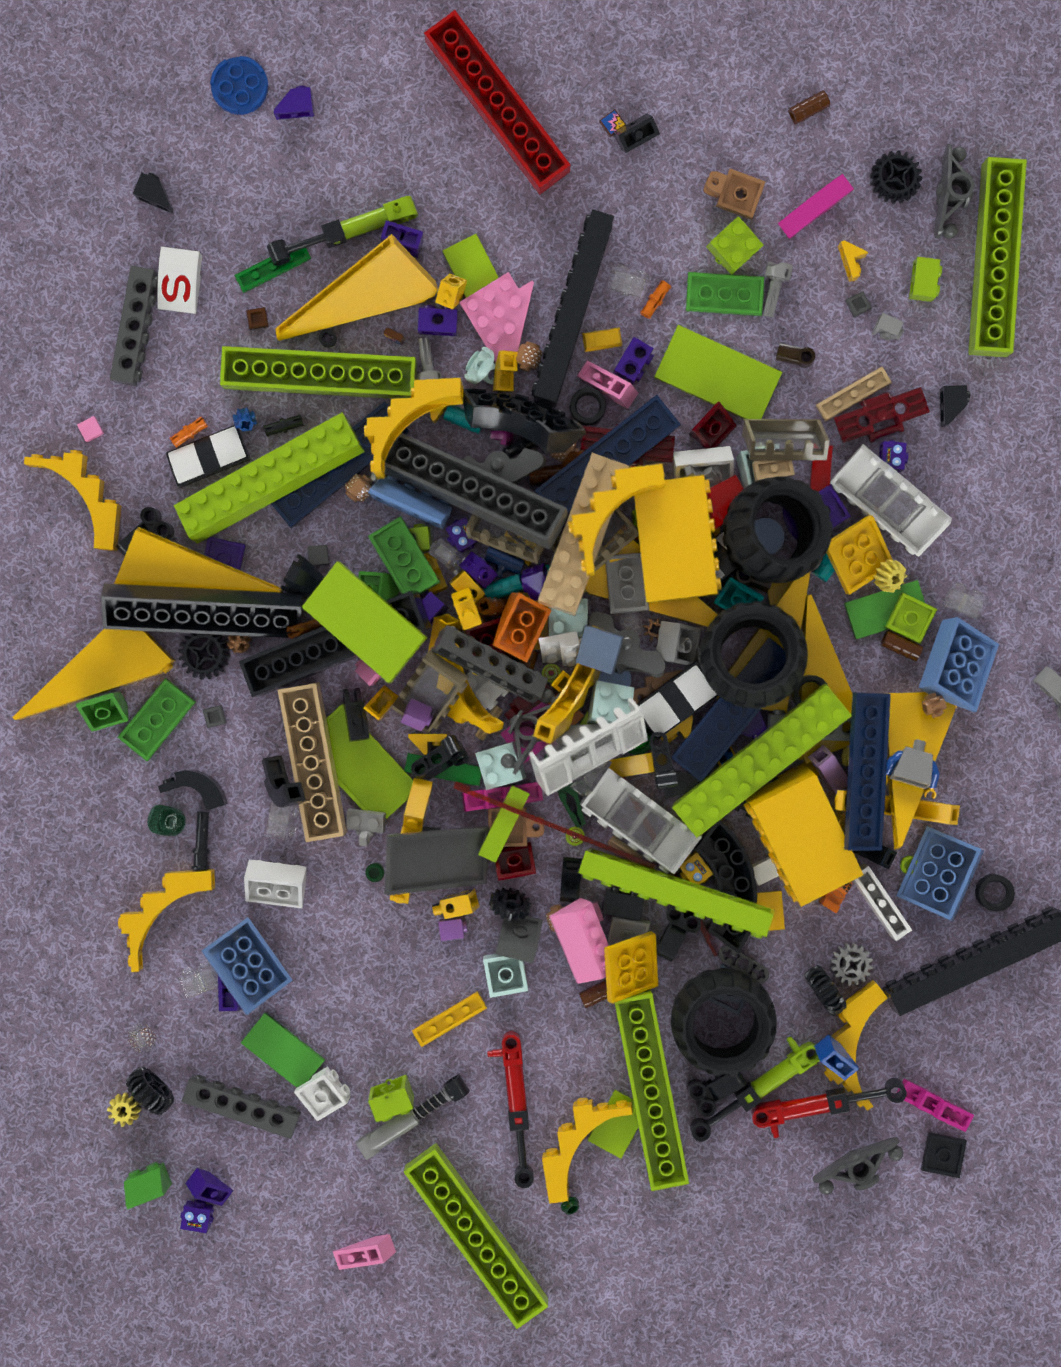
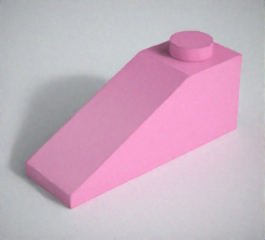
M588 360L577 375L578 378L627 409L639 394L631 383Z
M390 1234L375 1236L333 1251L339 1270L382 1264L396 1253Z

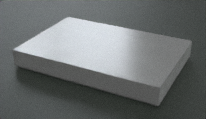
M641 553L614 555L610 560H622L611 563L608 560L606 562L610 614L648 611L649 603L646 602Z

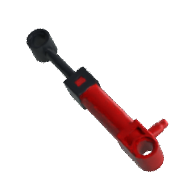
M509 1031L502 1037V1049L488 1051L487 1056L503 1057L510 1131H516L519 1166L515 1170V1183L518 1187L525 1189L532 1185L534 1172L527 1165L524 1130H529V1119L525 1094L522 1046L519 1034ZM513 1038L517 1043L514 1046H509L506 1041ZM521 1173H527L529 1177L527 1179H521L519 1175Z
M890 1078L886 1081L885 1088L851 1095H846L845 1088L842 1087L826 1090V1094L781 1102L778 1099L761 1102L752 1109V1121L759 1128L770 1127L773 1137L778 1138V1125L785 1124L786 1120L829 1112L831 1115L850 1112L848 1103L887 1096L894 1103H900L906 1098V1089L900 1079ZM895 1087L900 1088L898 1093H892L891 1090ZM763 1112L766 1114V1116L764 1118L757 1117V1114Z

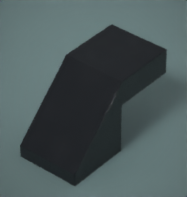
M883 845L882 850L853 851L886 869H890L897 852Z
M563 857L560 888L561 902H574L580 898L581 874L579 869L582 858Z

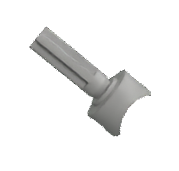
M769 261L767 263L765 276L769 277L771 282L763 316L774 317L782 282L790 281L793 265L784 262L776 264Z
M420 338L418 343L423 372L419 373L416 379H442L441 372L433 368L429 338Z

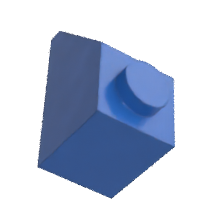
M829 1034L814 1046L820 1062L843 1080L848 1079L859 1070L858 1065L844 1047Z

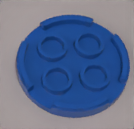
M239 56L223 60L216 66L211 76L212 95L216 103L229 113L237 115L251 113L258 109L266 99L268 79L265 71L258 62L249 57Z

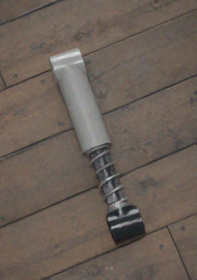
M458 1074L453 1077V1080L452 1078L448 1080L438 1094H433L432 1098L427 1099L423 1104L420 1103L421 1105L416 1108L414 1107L409 1113L405 1115L399 1114L373 1132L367 1133L359 1138L355 1144L366 1160L370 1159L383 1147L420 1124V1119L425 1118L428 1113L432 1114L434 1109L438 1110L439 1106L445 1105L447 1101L450 1102L452 1100L456 1102L462 1099L470 1090Z

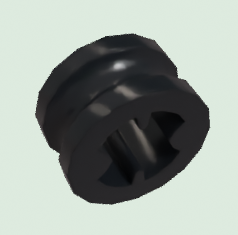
M325 329L319 334V341L324 347L330 348L336 344L337 337L334 331ZM324 335L333 336L332 342L327 343V341H323Z

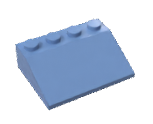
M388 475L385 479H378L369 489L368 493L374 500L444 530L453 510L450 507V503L441 499L439 501L434 500L432 495L424 491L418 493L414 491L415 487L407 483L404 486L397 483V479Z
M958 617L942 620L919 688L928 694L935 692L936 696L941 695L948 703L971 712H977L999 644Z
M927 826L897 893V897L950 921H954L984 850Z
M249 918L237 924L201 951L246 1015L292 981L287 971Z

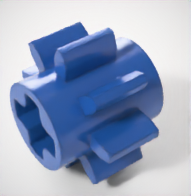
M247 407L237 409L236 415H232L235 429L240 428L242 432L252 431L253 425L257 424L255 412H250Z

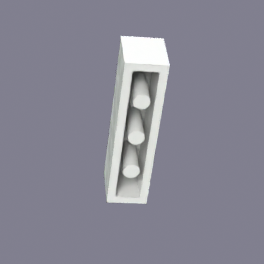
M862 864L860 868L864 875L853 880V882L890 937L897 941L912 931V929L870 867Z

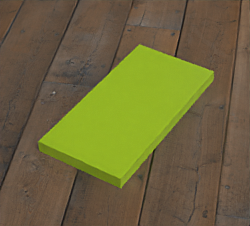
M678 325L654 378L712 405L719 401L726 411L743 419H761L782 372Z
M339 561L335 563L302 606L304 610L388 683L395 679L427 639L421 631Z
M341 704L326 718L338 784L362 810L384 812L387 819L408 800L413 779L404 772V769L370 733L368 740L349 742L344 704Z

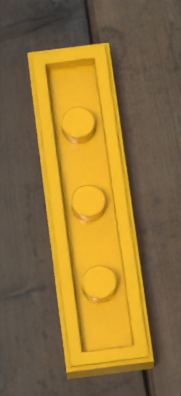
M477 991L414 1028L412 1033L420 1046L423 1047L487 1009V1006Z

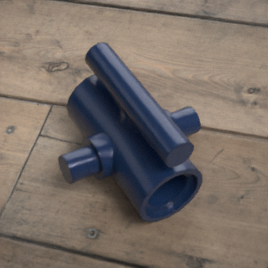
M491 546L488 547L485 556L486 562L496 566V573L498 574L496 578L499 579L502 578L503 573H506V571L514 574L521 573L525 564V560Z

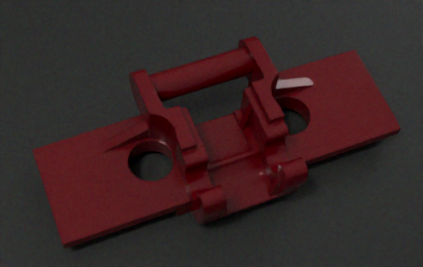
M919 387L893 397L890 396L889 392H885L874 398L860 401L862 408L834 418L842 443L865 435L868 436L869 442L873 443L875 439L889 434L904 432L902 422L930 413L923 390ZM901 403L905 406L903 414L896 412V404ZM861 416H865L867 421L866 427L859 424ZM887 419H894L895 425L875 431L873 425Z
M583 426L586 433L582 437L581 450L586 451L612 429ZM667 436L653 447L651 451L644 454L640 460H637L629 467L643 466V460L672 463L675 436Z

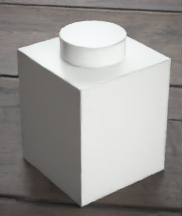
M769 856L752 864L757 885L764 884L779 876Z

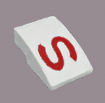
M161 247L158 270V309L196 314L202 255L199 251Z

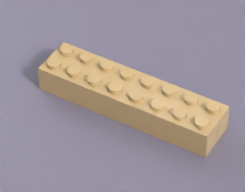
M594 453L591 454L538 603L576 616L590 576H587L586 571H582L581 559L585 558L584 551L580 552L578 541L582 537L574 538V533H569L568 521H572L571 515L595 512V510L590 508V498H593V492L616 490V488H612L611 476H614V470L629 468L628 465ZM613 513L608 517L597 536L593 550L594 564Z
M320 682L279 689L278 695L295 783L301 782L306 799L302 804H299L305 841L311 842L344 836L347 833Z

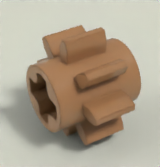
M659 618L656 620V622H652V620L649 619L648 621L650 625H643V627L647 629V632L643 635H649L650 641H652L654 637H656L658 640L659 633L658 635H655V633H650V630L652 629L651 625H654V627L658 626L660 628Z
M228 635L230 641L226 642V644L234 653H243L251 647L248 643L252 640L250 636Z
M934 692L924 697L925 701H922V708L926 715L931 714L932 718H935L944 713L943 710L946 709V702L941 695L936 696Z

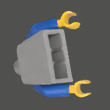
M916 739L912 748L905 747L903 750L895 752L887 760L886 785L888 784V776H890V779L923 788L925 798L928 792H933L932 799L936 798L934 788L937 787L940 773L936 762L933 760V755L924 752L925 741Z

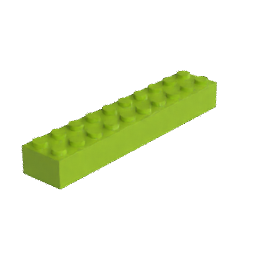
M987 157L981 164L968 355L1008 357L1014 351L1027 159Z
M222 346L220 385L224 389L386 399L412 398L411 388H414V380H416L417 360L416 357Z
M341 412L173 506L188 537L198 544L365 451L349 420Z
M823 684L774 725L765 730L672 804L673 810L698 838L852 715L827 684Z
M593 848L585 851L579 873L583 874L582 877L591 881L598 879L602 885L612 887V885L620 887L619 890L625 893L636 892L640 898L649 900V898L656 899V903L663 906H668V904L674 905L678 911L686 913L688 910L694 912V916L698 918H712V922L719 925L727 923L732 925V929L743 932V929L750 931V935L757 938L767 937L774 916V909Z
M650 989L614 1004L651 1191L689 1184L653 995Z
M435 1143L407 1163L404 1168V1174L515 1328H520L548 1307L547 1295L438 1144Z

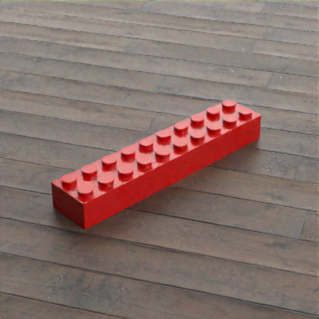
M456 10L424 32L425 42L539 195L570 173L571 164Z

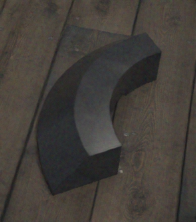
M463 389L465 419L471 428L497 429L517 434L537 444L546 454L564 453L586 433V430L574 418L568 419L565 417V412L552 409V405L540 401L538 404L529 401L527 396L515 394V397L508 393H503L504 391H498V394L486 393V389Z
M719 820L704 832L694 849L708 863L714 876L717 891L757 903L755 873L746 850L729 827ZM710 918L705 927L706 930L739 954L750 935V931L744 929L743 932L736 931L731 928L732 925L727 923L719 925L712 922L713 919Z

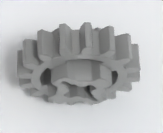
M845 943L844 949L838 946L839 952H833L836 956L835 959H830L834 963L830 968L836 971L833 975L836 978L840 977L839 981L842 983L846 980L848 985H851L852 981L858 985V980L860 979L865 982L864 976L871 975L868 969H873V966L869 964L873 959L867 957L870 954L869 951H863L864 947L862 945L857 948L856 943H852L851 947L848 943ZM848 952H857L858 954L850 955ZM841 958H843L842 965H839ZM851 960L854 962L855 965L853 968L850 967L849 962ZM854 973L855 976H847L845 974Z

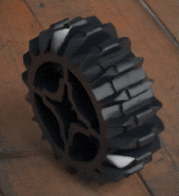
M900 150L896 154L890 151L888 156L883 154L881 159L876 160V165H873L871 168L873 173L870 174V178L873 180L870 182V186H876L873 189V193L879 191L878 198H881L883 195L885 196L884 202H887L890 198L892 204H895L897 200L899 203H903L904 199L908 201L911 199V195L915 196L917 193L916 189H919L921 186L919 182L922 181V176L919 174H921L922 169H917L919 162L913 163L914 156H911L910 159L907 157L908 152H905L903 156ZM896 164L902 165L903 168L897 167ZM884 167H886V173L888 175L885 181H883L882 179V170ZM908 173L910 174L909 187L906 186L905 176ZM893 175H894V176H899V175H901L900 178H893V179H891V178L893 177ZM889 186H893L897 190L890 189Z
M190 633L192 638L186 635L184 638L188 642H181L180 645L185 648L184 650L179 649L178 652L184 653V656L179 657V660H185L181 665L182 668L189 666L186 670L187 674L193 671L192 677L196 678L199 675V678L204 680L205 674L208 679H212V673L215 677H218L219 672L217 670L225 671L222 664L228 666L229 662L224 661V659L231 658V655L225 654V651H230L231 649L229 647L224 648L228 641H220L223 635L216 637V634L197 635ZM201 638H208L202 647L193 645ZM213 642L218 646L219 657L212 652ZM207 649L208 655L212 657L202 658L201 656L203 655H201V652L199 651H205ZM190 651L197 656L196 666L190 658ZM208 660L216 662L213 667L207 670L201 669Z
M821 966L811 967L804 973L808 984L830 1015L840 1014L847 1008L841 993Z
M138 1067L126 1079V1086L128 1091L131 1092V1096L145 1110H149L150 1113L162 1115L172 1106L174 1102L172 1091L150 1069Z

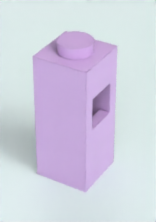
M824 745L808 757L823 781L835 794H837V790H842L847 786L848 777L835 756Z

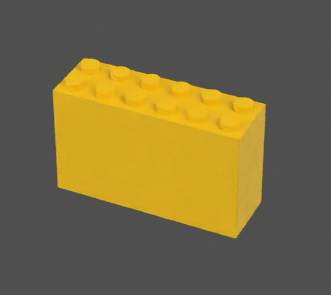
M704 475L665 480L663 488L651 489L634 496L646 602L648 603L719 595L718 590H722L721 578L716 576V571H720L719 560L714 558V551H717L716 538L712 539L715 525L714 520L710 519L709 513L713 512L711 499L707 498V493H711L709 479L705 480Z
M806 765L761 787L745 800L746 803L743 805L747 813L751 815L753 819L752 824L761 835L760 840L763 846L767 848L768 856L777 868L778 877L785 884L783 887L793 902L797 901L802 907L864 875L853 851L844 850V832L816 774Z

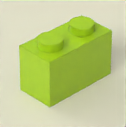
M917 257L913 261L909 299L932 302L938 297L940 292V285H937L938 278L942 274L940 259Z

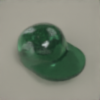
M156 805L150 810L147 824L150 831L155 834L177 836L184 830L186 818L184 813L177 808Z

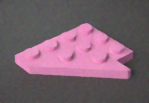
M509 272L459 302L485 347L494 352L495 363L500 350L518 352L534 285L532 280L518 288Z

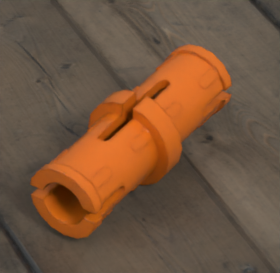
M660 281L658 287L653 294L649 295V300L640 311V314L647 319H651V316L658 306L662 305V300L671 289L667 282Z
M200 416L188 426H183V429L170 437V440L177 448L190 438H195L194 435L208 427V425Z

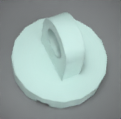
M482 347V351L475 352L466 365L465 370L468 372L464 376L471 384H477L481 380L493 384L494 378L489 379L488 377L489 372L495 369V364L493 363L494 352L488 347Z

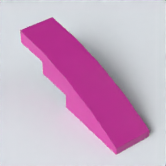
M841 174L792 211L778 225L787 237L791 239L804 227H807L819 216L830 210L852 192L854 188L846 177Z
M537 782L514 785L530 793L526 803L543 801L542 788ZM512 785L489 790L481 789L462 792L464 812L501 807Z
M905 1078L902 1082L906 1089L904 1101L966 1132L974 1117L972 1113Z

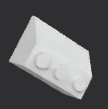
M730 446L673 453L674 479L686 477L684 469L690 465L697 473L711 466L719 475L721 482L734 476V458Z
M249 860L244 876L245 900L248 902L303 908L307 877L306 867L278 862Z

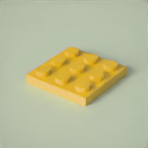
M873 515L864 517L830 539L831 543L826 552L845 593L848 595L875 579L873 577L877 573L875 568H880V562L885 563L887 559L893 560Z
M650 931L604 947L608 1002L613 1004L658 987L656 933Z

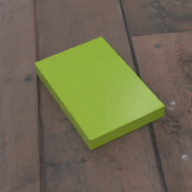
M477 234L442 250L453 274L467 280L464 290L465 298L499 278Z
M614 1090L608 1105L616 1104L620 1100H627V1102H632L633 1114L613 1117L601 1123L592 1130L587 1140L621 1159L638 1129V1122L633 1099Z

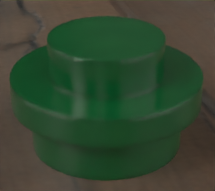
M379 863L370 864L365 871L367 879L371 882H379L385 874L383 866Z
M569 1197L568 1201L561 1204V1210L567 1215L574 1214L579 1209V1200L576 1197Z

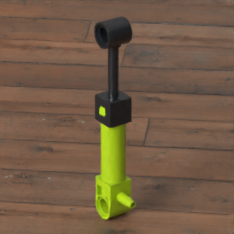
M404 196L383 204V207L343 221L338 219L321 225L323 234L288 246L285 240H276L269 243L267 249L273 265L280 266L291 261L290 253L324 241H326L328 248L347 243V239L384 227L386 220L401 224L409 221V219L417 218L418 213L412 197Z
M788 1037L787 1042L793 1051L787 1055V1058L753 1082H747L744 1087L734 1092L737 1100L708 1120L702 1118L694 1119L690 1125L693 1138L699 1142L708 1140L711 1135V1127L740 1106L748 1112L761 1103L763 1097L798 1073L801 1075L820 1061L814 1047L816 1044L806 1042L798 1046L792 1037ZM810 1049H814V1055L811 1057H807V1051ZM703 1126L705 1130L702 1133H697L696 1128Z

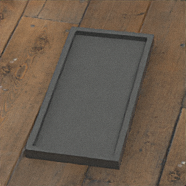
M476 826L387 835L384 894L396 895L487 884L488 859L478 855V852L490 827Z

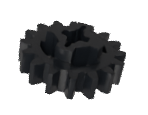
M502 887L501 891L496 889L495 893L492 892L489 906H491V911H495L494 915H500L501 919L506 917L508 921H511L512 918L518 921L519 918L525 919V916L529 915L531 908L530 898H525L526 894L519 893L518 889L513 891L512 888L506 890Z

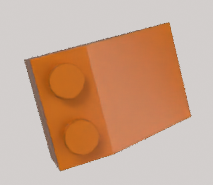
M511 593L503 609L493 646L524 662H528L552 610L521 593Z

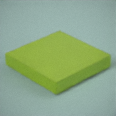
M902 592L885 628L921 644L937 609Z

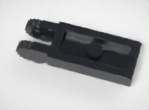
M360 688L354 689L356 702H350L348 689H343L349 742L369 739L366 712L363 709L365 706L364 701H362Z

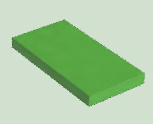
M688 272L686 311L762 316L765 277Z
M401 516L368 535L402 594L414 590L418 591L420 595L440 583Z
M918 580L900 585V590H895L894 593L881 591L844 603L855 640L888 630L885 628V625L902 592L925 603Z
M165 678L117 738L144 760L149 761L196 701Z
M266 1012L241 1042L242 1045L296 1088L309 1081L325 1061L323 1057Z

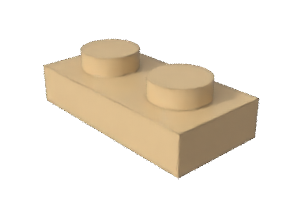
M759 460L752 463L755 482L764 478L776 476L793 477L795 475L792 460Z

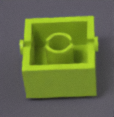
M738 216L711 240L706 248L716 258L715 261L732 275L764 245Z
M407 1075L392 1080L387 1079L386 1082L370 1088L368 1103L376 1123L379 1121H389L398 1114L405 1115L413 1109L414 1093Z

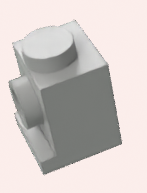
M882 313L871 334L875 336L879 333L882 339L888 341L891 339L899 340L904 331L902 329L904 322Z

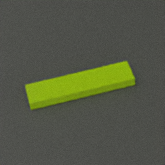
M514 785L511 786L478 855L496 863L530 793Z

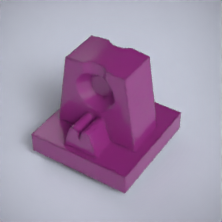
M491 431L490 438L500 441V445L507 447L512 444L514 433Z

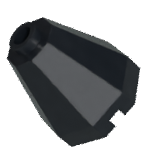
M297 554L296 558L299 560L292 562L283 580L286 584L285 586L281 584L280 589L290 593L311 596L325 577L305 557Z

